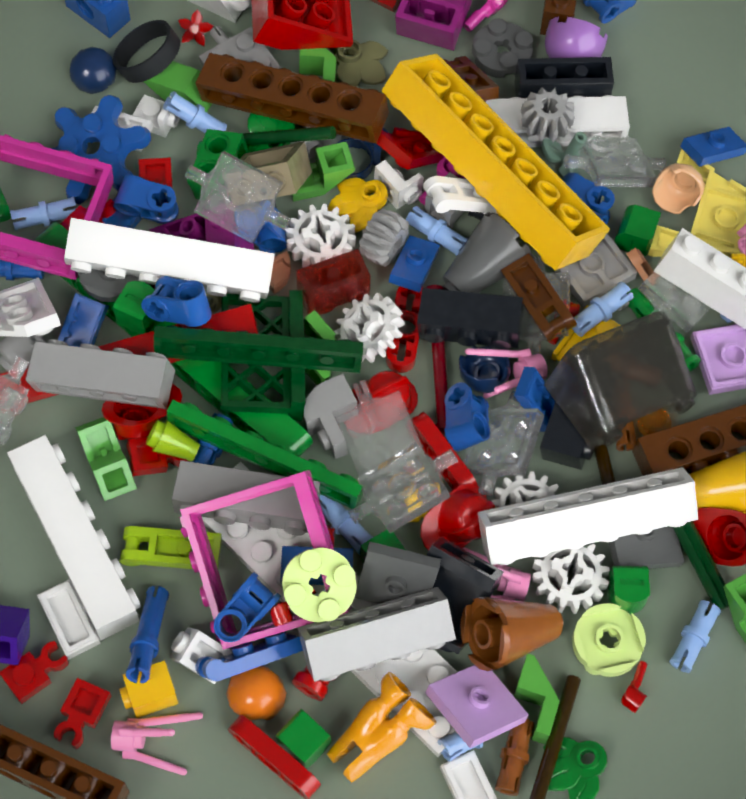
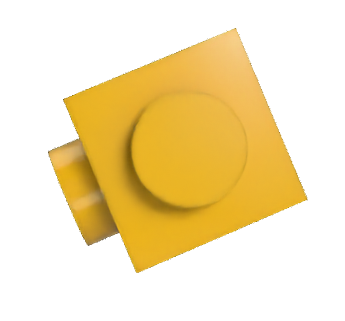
M165 660L151 665L150 678L145 683H140L142 672H139L137 683L131 682L127 679L126 674H123L126 686L119 688L125 709L133 708L136 718L179 704Z

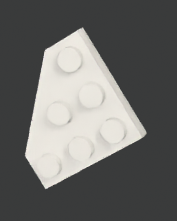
M39 277L0 291V336H41L48 334L54 327L61 325Z

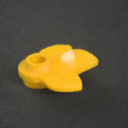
M361 178L345 179L337 184L340 194L331 200L327 211H332L335 207H338L339 216L348 214L350 224L355 225V233L366 228L367 222L372 219L373 214L385 206L388 190L385 184L378 180L366 182Z

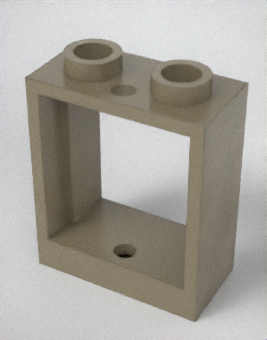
M303 141L245 153L225 174L233 205L235 206L296 194L312 173L306 145ZM260 188H264L266 194H261Z

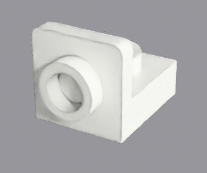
M144 94L133 116L151 120L154 125L151 133L166 138L171 127L175 128L180 118L163 109L164 101Z
M386 160L375 166L374 180L385 184L388 190L387 199L396 209L405 204H412L419 199L422 194L424 180L420 173L405 181L402 173L397 168L393 169Z
M188 627L185 632L181 631L174 639L171 646L173 652L170 655V659L197 674L195 665L200 657L210 656L218 659L232 654V651L229 649L223 650L221 644L197 629ZM204 678V679H206L207 681H209L210 683H213V684L216 683L215 681H211V680H209V679H207V678Z

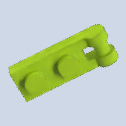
M126 526L124 528L123 540L126 543L125 549L121 550L119 562L126 566L148 565L193 569L189 559V552L193 550L189 537L184 538L181 530ZM207 532L217 568H219L222 533ZM149 542L148 551L139 550L140 543Z

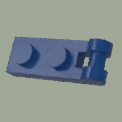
M285 631L265 637V642L254 646L252 642L234 646L231 648L232 654L218 659L202 656L197 660L195 670L203 678L215 682L303 651L300 637L286 634Z

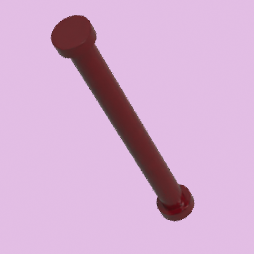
M429 285L425 287L430 289L444 290V288L441 285ZM443 341L441 343H431L437 417L435 425L445 436L446 410L444 400L448 391L445 342Z

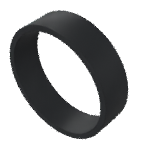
M153 20L146 22L132 30L119 43L113 55V64L129 82L138 83L149 80L166 69L175 59L180 49V39L166 21ZM166 36L162 46L150 58L135 66L127 67L129 60L140 47L152 39Z

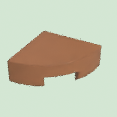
M634 248L626 254L649 289L659 283L658 277L639 249Z
M287 251L274 256L270 289L273 294L282 290L290 278L291 261Z

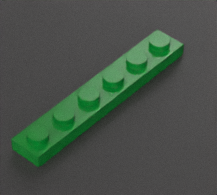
M172 400L166 411L167 420L182 432L279 476L287 477L310 470L313 481L320 482V495L353 510H356L361 500L363 486L348 474L341 473L338 475L329 471L323 463L317 460L309 459L307 461L296 456L290 448L284 445L274 446L264 441L259 434L247 430L243 432L233 427L228 420L222 417H210L189 402L182 404Z

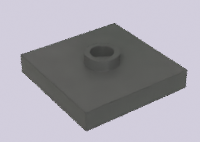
M670 526L653 529L648 534H631L618 537L617 540L609 542L614 566H648L649 569L680 567L684 563L679 539L673 527Z
M369 542L354 598L380 604L432 589L440 568L441 559Z

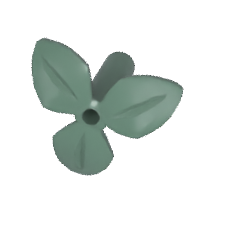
M577 132L565 151L556 141L552 142L546 138L542 140V151L549 162L562 163L557 170V174L561 179L567 173L579 174L578 169L572 163L584 164L593 152L594 142L586 141L587 136L583 132Z

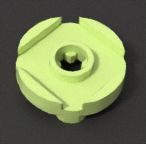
M318 547L305 550L293 557L284 570L282 577L284 598L291 610L307 621H333L346 612L354 600L357 588L355 571L344 556L332 549ZM320 574L327 576L325 583L330 585L328 591H321L319 595H314L312 593L313 587L309 584L311 577L318 579Z
M604 603L587 609L577 621L572 635V646L577 659L584 665L585 670L589 674L605 677L620 676L629 672L639 662L646 644V636L640 620L633 613L629 614L625 610L620 609L621 606ZM603 632H608L610 637H617L618 642L614 643L613 648H607L606 645L601 644L600 640L603 638Z

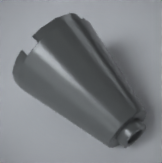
M487 212L444 274L443 280L445 284L442 287L444 290L479 293L504 278L501 269L528 253L533 258L530 248L527 244L520 247L516 239L519 234L495 213L490 216V212Z

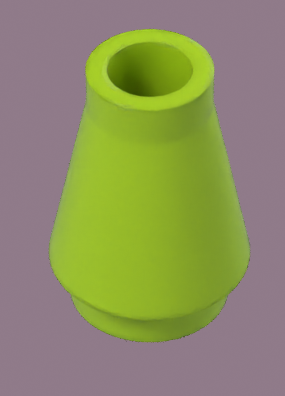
M157 420L146 441V445L152 447V452L186 459L190 462L193 461L200 447V443L191 439L168 420L165 423Z

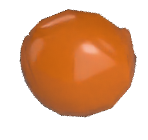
M259 666L232 676L226 692L231 709L239 716L243 715L250 721L257 719L271 720L284 707L287 694L283 680L266 666Z

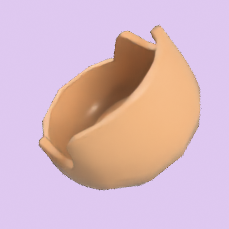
M674 163L659 173L652 189L654 202L662 210L673 214H681L686 208L697 205L703 195L705 184L701 174L694 167L688 164Z

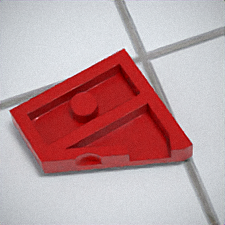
M395 127L392 133L382 130L376 143L391 155L400 167L407 170L439 163L445 157L432 147V143L417 130L410 131Z

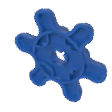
M112 95L104 96L100 100L97 111L86 115L84 118H80L71 108L62 107L58 109L55 113V124L64 132V136L60 138L58 146L52 149L58 151L67 150L77 156L99 159V162L112 165L113 188L118 191L124 175H133L125 166L127 155L133 150L143 149L149 145L151 141L150 131L143 126L121 128L118 124V118L122 112L123 105L118 97ZM100 142V147L94 154H86L87 143ZM69 180L66 187L67 199L74 196L75 204L83 203L89 197L93 185Z

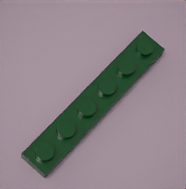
M173 325L166 327L155 326L154 352L162 354L166 358L360 373L363 342H353L348 339L327 340L311 336L302 338L283 336L281 334H252L245 331H215L210 328H180Z

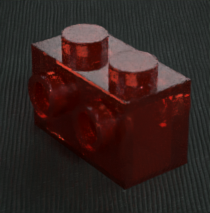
M358 249L296 270L297 290H303V304L308 314L314 310L318 314H326L337 306L348 302L352 303L354 299L358 302L363 300L364 294L370 295L371 275Z

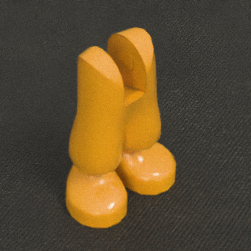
M388 672L381 680L380 696L372 698L365 703L351 725L326 754L333 763H336L356 745L360 748L362 753L343 772V775L351 783L366 773L383 757L401 746L407 740L410 728L429 730L437 723L426 707L413 698H410L397 715L390 719V712L411 696L407 686L391 672Z

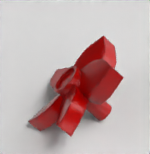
M199 9L192 14L191 20L184 18L178 19V22L183 29L187 30L182 36V43L190 42L195 38L199 45L205 47L206 39L204 33L211 31L214 25L202 22L203 17Z

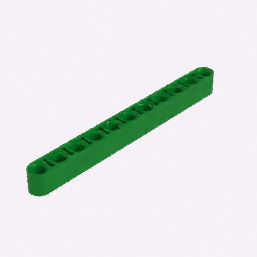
M53 222L33 241L66 249L69 231L59 223ZM60 276L81 295L108 305L109 308L106 316L117 324L113 309L115 302H103L91 297L83 289L79 276L76 280ZM155 321L149 332L154 331L155 326L166 327L176 325L177 323ZM117 324L131 337L140 335L137 332H134L126 327ZM185 359L171 363L175 369V374L219 412L230 418L243 432L247 430L259 434L264 441L274 446L284 445L290 448L299 457L313 444L310 434L288 414L221 411V362ZM245 379V381H246L250 386H252L255 390H257V388H255L251 383H249V382ZM236 386L228 393V400L243 401L249 394L241 387ZM262 394V396H263L266 400H268L269 402H272L269 398H267L264 394Z

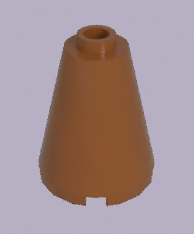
M491 597L473 599L474 602L466 605L461 618L463 644L469 643L473 653L469 654L468 657L477 668L484 671L497 670L556 640L561 635L563 628V617L557 608L551 604Z

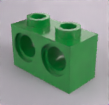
M206 130L203 141L198 143L197 157L194 165L189 168L187 173V183L191 187L195 199L213 202L232 200L225 174L245 153H250L243 133Z

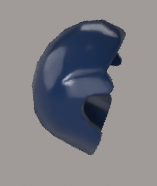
M89 47L81 49L72 58L69 69L70 78L80 91L95 94L103 92L108 86L115 83L117 68L113 64V58L105 50Z
M473 346V347H472V348H475V349H477V348L495 349V348H493L492 346H484V347H476V346ZM460 355L459 357L461 379L471 390L478 393L494 392V388L507 382L511 375V364L508 357Z

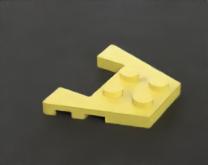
M681 149L677 163L688 164L694 167L701 174L705 184L690 233L728 257L731 254H742L738 248V240L741 237L738 236L737 232L746 223V187L733 179L727 181L714 172L715 168L709 164L699 167ZM657 225L648 255L662 257L664 251L679 231Z

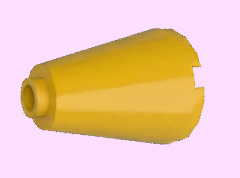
M746 451L689 474L695 481L697 509L714 507L737 510L746 514Z

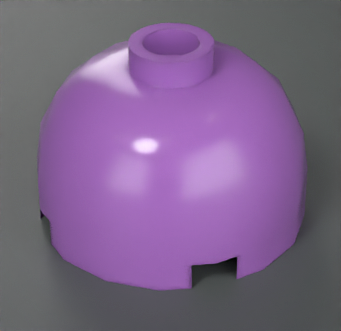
M559 17L549 21L545 37V49L549 58L602 56L608 36L606 33L603 37L599 35L600 28L598 26L572 17H567L566 23H557Z

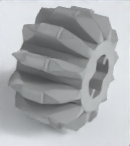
M543 87L538 91V94L530 92L527 101H524L521 107L522 127L528 128V136L537 134L539 135L540 142L545 137H548L552 142L557 139V136L565 137L569 128L573 126L575 119L573 113L574 103L567 101V93L557 95L555 88L551 92H546Z
M382 208L380 211L375 212L372 219L367 222L365 230L362 231L363 236L359 241L360 254L369 261L385 267L394 262L396 256L401 253V249L405 245V239L409 234L408 221L391 210L388 211Z

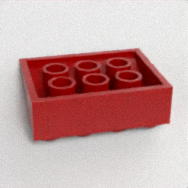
M251 0L253 42L280 50L351 47L353 44L350 0Z

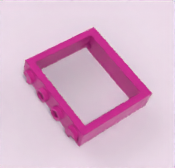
M7 134L4 136L0 135V161L96 186L84 220L99 222L114 183L112 165L99 162V159L80 157L67 150L58 151L44 147L37 142L28 143L13 139ZM0 232V260L73 280L77 279L78 272L71 270V265L65 264V249Z
M310 470L180 509L182 517H179L182 525L180 530L184 538L189 537L193 550L189 552L190 563L194 572L200 573L203 586L200 587L201 599L205 607H210L214 620L227 605L228 601L201 514L294 486L312 547H324L334 550ZM321 574L327 592L330 585L325 583L327 576ZM350 605V607L343 614L348 613L352 609V606ZM232 614L225 615L222 619L223 628L229 633L238 632L236 631ZM292 614L293 621L280 626H275L273 621L252 626L240 640L235 642H224L219 639L214 631V621L210 622L212 633H215L217 642H221L222 649L224 650L315 622L307 621L296 614Z

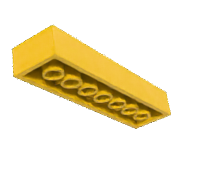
M437 53L398 63L381 90L390 100L391 105L400 110L411 121V125L432 143V147L445 156L453 165L454 170L464 176L475 187L477 194L485 198L496 209L497 214L518 232L519 237L537 251L542 261L556 271L589 257L609 232L610 228Z

